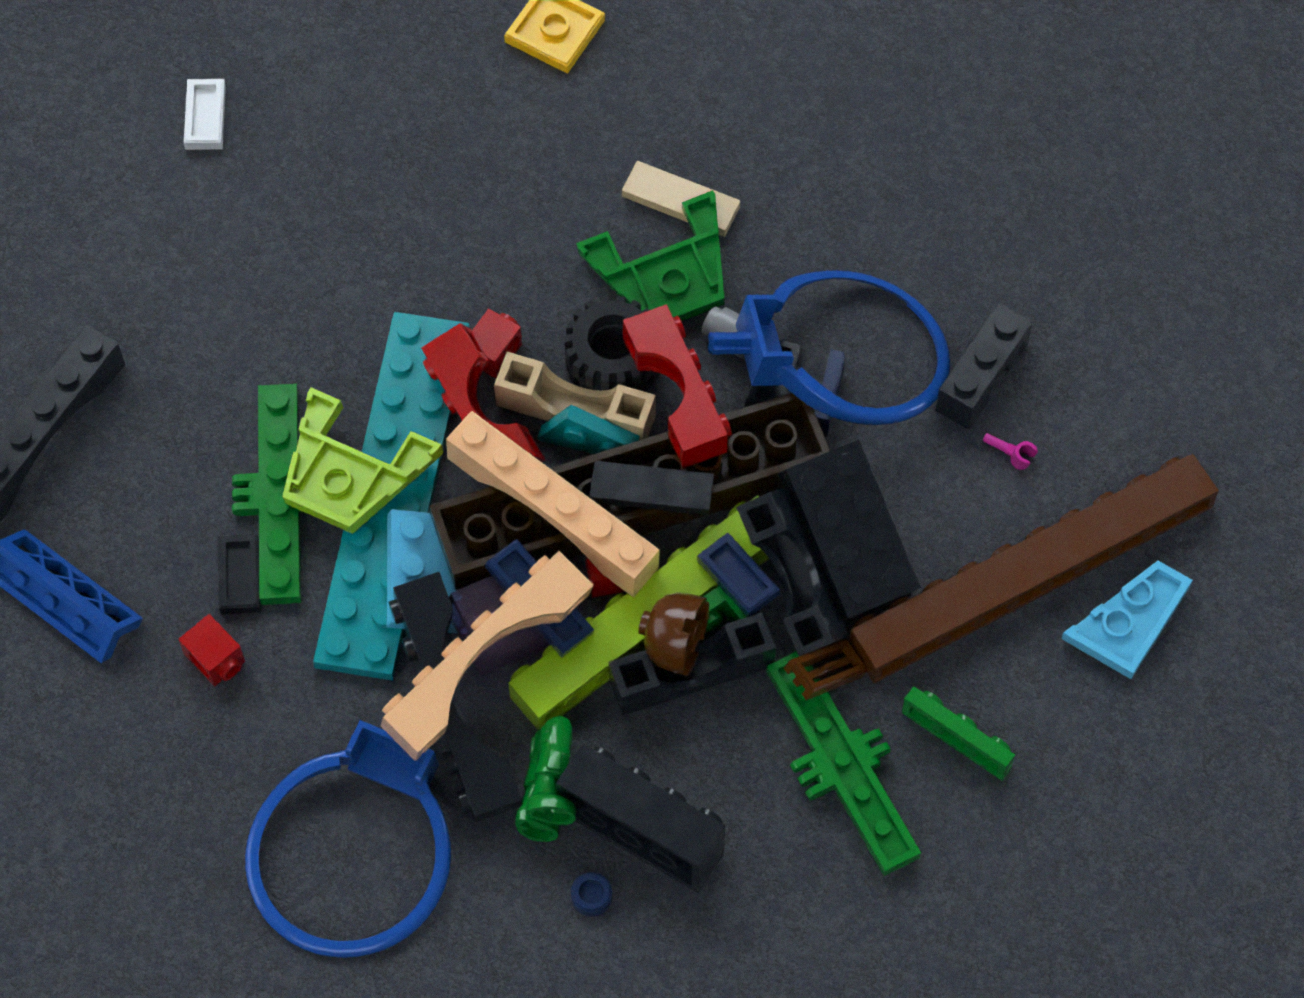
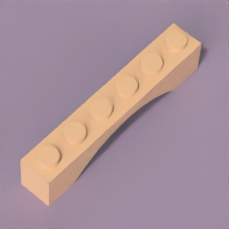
M473 411L446 438L447 459L478 482L507 493L538 513L574 543L605 577L632 597L639 592L658 570L660 550Z
M560 551L551 559L546 555L540 558L528 571L532 576L522 586L517 582L514 583L500 597L499 600L503 604L493 614L486 610L472 623L470 627L474 632L464 641L459 637L452 641L441 653L445 659L434 669L430 665L426 666L412 680V684L415 687L405 697L398 693L384 706L382 711L386 715L382 719L381 727L414 761L445 733L454 691L465 671L481 653L498 640L518 630L540 624L561 623L589 596L594 585Z

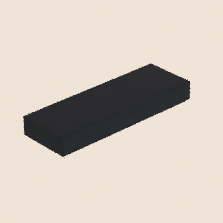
M595 461L590 499L598 504L709 516L714 474Z

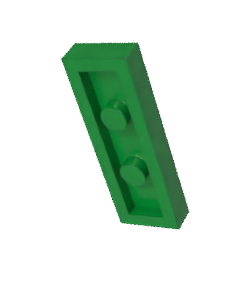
M913 686L906 695L902 714L1001 781L1004 780L1012 769L1015 754L1011 752V748L1006 742L996 736H991L990 738L978 730L975 722L961 713L956 715L944 707L941 699L932 692H922Z

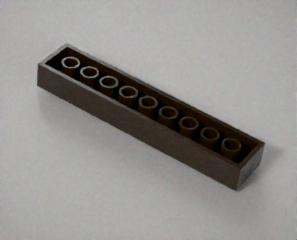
M793 393L725 413L732 435L728 436L727 453L684 469L668 437V432L550 469L589 498L595 461L714 474L709 514L734 507L742 501L749 502L757 495L760 497L783 488L778 477L780 472L827 453L830 449L813 408L805 404ZM492 486L430 505L431 517L457 594L496 582L495 578L485 568V563L516 539H518L536 562L544 555L551 559L558 551L567 559L583 554L574 543L538 513L507 493ZM599 504L640 536L706 516Z

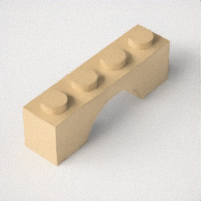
M510 352L506 353L494 383L496 406L546 421L568 406L573 405L640 436L639 440L648 438L656 417V395L620 384L612 389L601 391L582 388L555 375L544 362Z

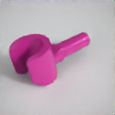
M986 433L983 438V442L1011 456L1012 465L1019 470H1024L1031 464L1030 461L1022 458L1019 453H1025L1029 457H1035L1038 453L1037 447L1029 441H1023L1015 446L989 433Z

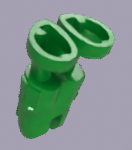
M563 716L549 719L531 738L529 746L530 762L523 784L525 793L516 814L515 824L517 831L521 835L533 841H554L558 838L559 825H569L576 820L577 811L574 803L566 797L557 795L556 782L569 764L572 744V725Z

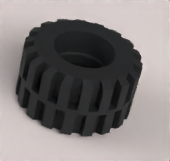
M609 296L600 297L601 303L595 304L593 300L585 304V311L578 309L573 314L574 321L568 322L566 335H564L567 372H570L572 383L574 385L579 384V387L599 391L612 389L618 384L644 392L648 391V383H655L657 372L638 371L631 354L619 359H606L597 355L593 349L600 343L609 340L625 342L623 339V320L649 311V309L646 308L641 311V303L635 300L631 304L626 303V297L617 296V301H609Z

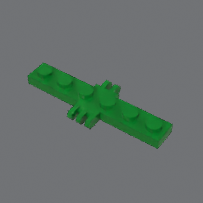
M297 383L258 385L259 473L235 474L232 476V486L237 487L232 490V500L237 502L232 504V514L236 516L259 515V599L261 605L301 603L300 513L305 512L286 504L282 497L293 452H296L299 441Z
M796 651L766 667V673L812 751L794 760L790 767L794 773H798L808 767L810 768L809 771L798 777L802 787L815 781L818 782V784L805 792L810 801L833 790L836 792L883 876H886L918 860L921 856V851L873 771L881 765L879 759L890 753L891 748L887 742L873 748L871 747L872 744L883 738L880 729H874L866 734L861 729L851 732L828 692L805 700L802 695L805 690L803 685L796 687L793 682L796 677L795 674H787L784 670L785 665L790 660L799 657ZM810 665L805 667V670L809 672L814 670V668Z

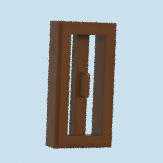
M846 638L794 658L784 667L787 674H795L796 677L793 682L796 687L803 685L805 688L802 693L805 700L858 680L868 671ZM843 652L846 655L844 658L829 662L809 672L805 670V667ZM849 666H854L853 668H850L848 670H845L843 672H840L818 682H814V680H817L819 678H822L824 676H827Z

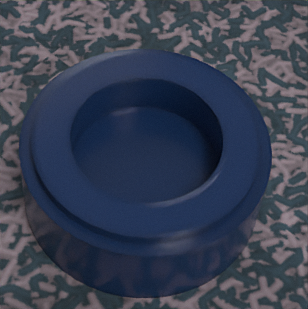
M589 872L580 875L573 882L571 901L579 913L591 917L598 916L607 911L612 903V887L608 879L603 875Z

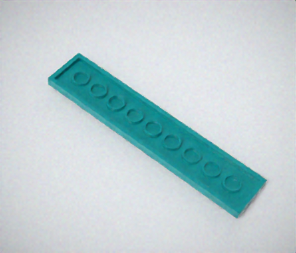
M399 312L393 313L362 447L363 453L390 464L410 431L440 443L444 450L452 412L448 409L441 396L445 392L439 379L434 381L423 365V361L427 358L421 347L459 323L470 328L469 323ZM443 454L352 534L343 530L314 655V668L393 681L404 629L387 627V514L391 509L430 513V505H432Z

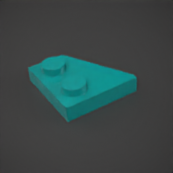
M573 405L568 406L542 424L537 437L538 440L591 454H597L636 442L640 438V436Z

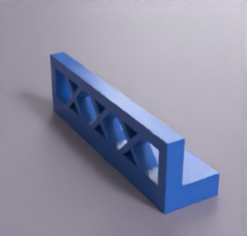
M24 529L0 539V587L100 663L112 657L120 636L139 628L143 619L140 615ZM23 545L32 553L23 552L18 546ZM47 569L57 571L61 575L52 574ZM78 592L86 593L92 598L84 597L80 595ZM107 614L115 615L122 621L117 623Z

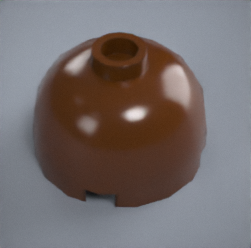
M676 592L667 594L658 600L651 612L644 611L638 632L645 636L644 647L649 659L657 666L685 676L690 674L699 656V653L694 651L698 641H703L709 617V602L706 601L707 598L690 593Z

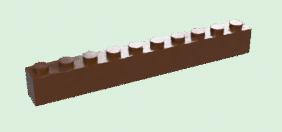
M1193 453L1182 459L1174 457L1165 462L1159 471L1148 477L1146 474L1135 477L1126 485V488L1113 494L1112 491L1100 495L1091 506L1084 510L1073 509L1067 512L1053 526L1047 529L1045 526L1034 529L1020 543L1014 546L1005 544L992 553L989 559L979 564L977 561H973L959 569L956 576L946 581L937 579L923 589V593L911 599L909 597H902L889 606L888 611L876 617L871 614L861 618L851 629L850 645L867 667V674L874 684L1213 508L1219 490Z

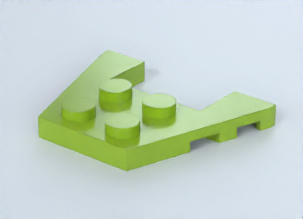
M311 387L307 393V408L305 416L301 418L299 441L296 452H293L282 497L286 504L353 534L441 457L444 450L440 443L410 431L396 456L388 464L333 440L326 435L344 408L342 402Z

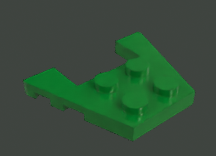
M713 190L682 202V210L694 237L623 264L608 231L576 243L579 255L618 296L626 297V303L631 304L633 300L641 303V311L646 308L652 310L667 304L672 317L678 316L681 321L707 312L715 306L725 305L716 197Z

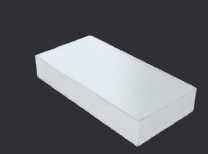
M187 79L184 128L185 150L223 149L225 79Z

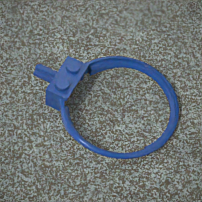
M829 270L805 273L784 281L773 295H746L735 324L737 332H710L708 334L709 354L744 355L752 386L783 385L797 398L815 410L830 417L856 424H893L921 414L938 399V391L950 373V354L946 339L938 323L928 310L899 287L874 276L858 272ZM843 279L876 286L906 302L907 306L921 319L928 329L937 354L935 376L926 390L906 403L885 408H870L852 404L826 389L802 367L796 371L792 365L794 360L793 353L790 351L782 352L774 320H772L774 312H780L787 300L796 291L817 281Z
M360 720L345 750L309 760L289 773L275 787L262 804L251 826L245 852V870L249 890L255 905L263 918L280 936L290 943L315 954L340 958L359 957L380 952L396 945L425 922L443 894L451 864V841L447 823L438 801L429 788L439 766L435 751L428 749L414 761L385 730ZM341 765H349L348 771L419 800L429 817L435 839V864L432 878L417 906L407 917L392 928L378 935L354 941H335L319 938L298 929L288 922L269 899L263 886L259 868V849L262 834L269 817L279 802L304 781L325 772L339 770Z

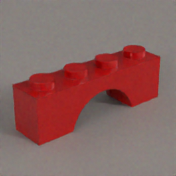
M666 304L624 319L623 339L638 371H654L666 375L678 385L683 393L682 403L668 417V437L684 469L727 453L728 436H731L732 432L725 414L718 415L713 404L716 403V396L711 383L708 380L703 382L698 372L701 370V365L697 353L693 348L687 349L683 339L686 338V334L678 316L672 317Z
M459 323L421 347L427 358L423 361V365L434 381L439 379L445 390L441 396L453 414L457 412L463 421L473 411L540 462L546 461L527 427L518 423L495 424L483 413L478 402L477 386L480 375L489 363V360L471 328Z

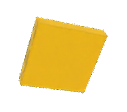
M529 0L505 33L504 40L505 43L568 74L604 23L605 13L580 0Z

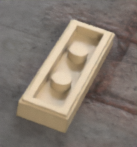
M637 161L622 188V197L688 222L682 210V202L712 191V189ZM713 190L716 197L719 235L725 237L740 208V200Z

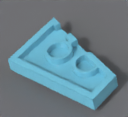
M391 509L387 514V627L405 629L403 623L395 624L388 602L395 600L393 597V587L440 572L453 608V618L447 633L465 634L469 628L431 514Z
M1157 560L1123 586L1118 594L1106 603H1101L1093 609L1090 615L1076 626L1072 625L1063 632L1061 639L1132 679L1191 587L1193 580Z

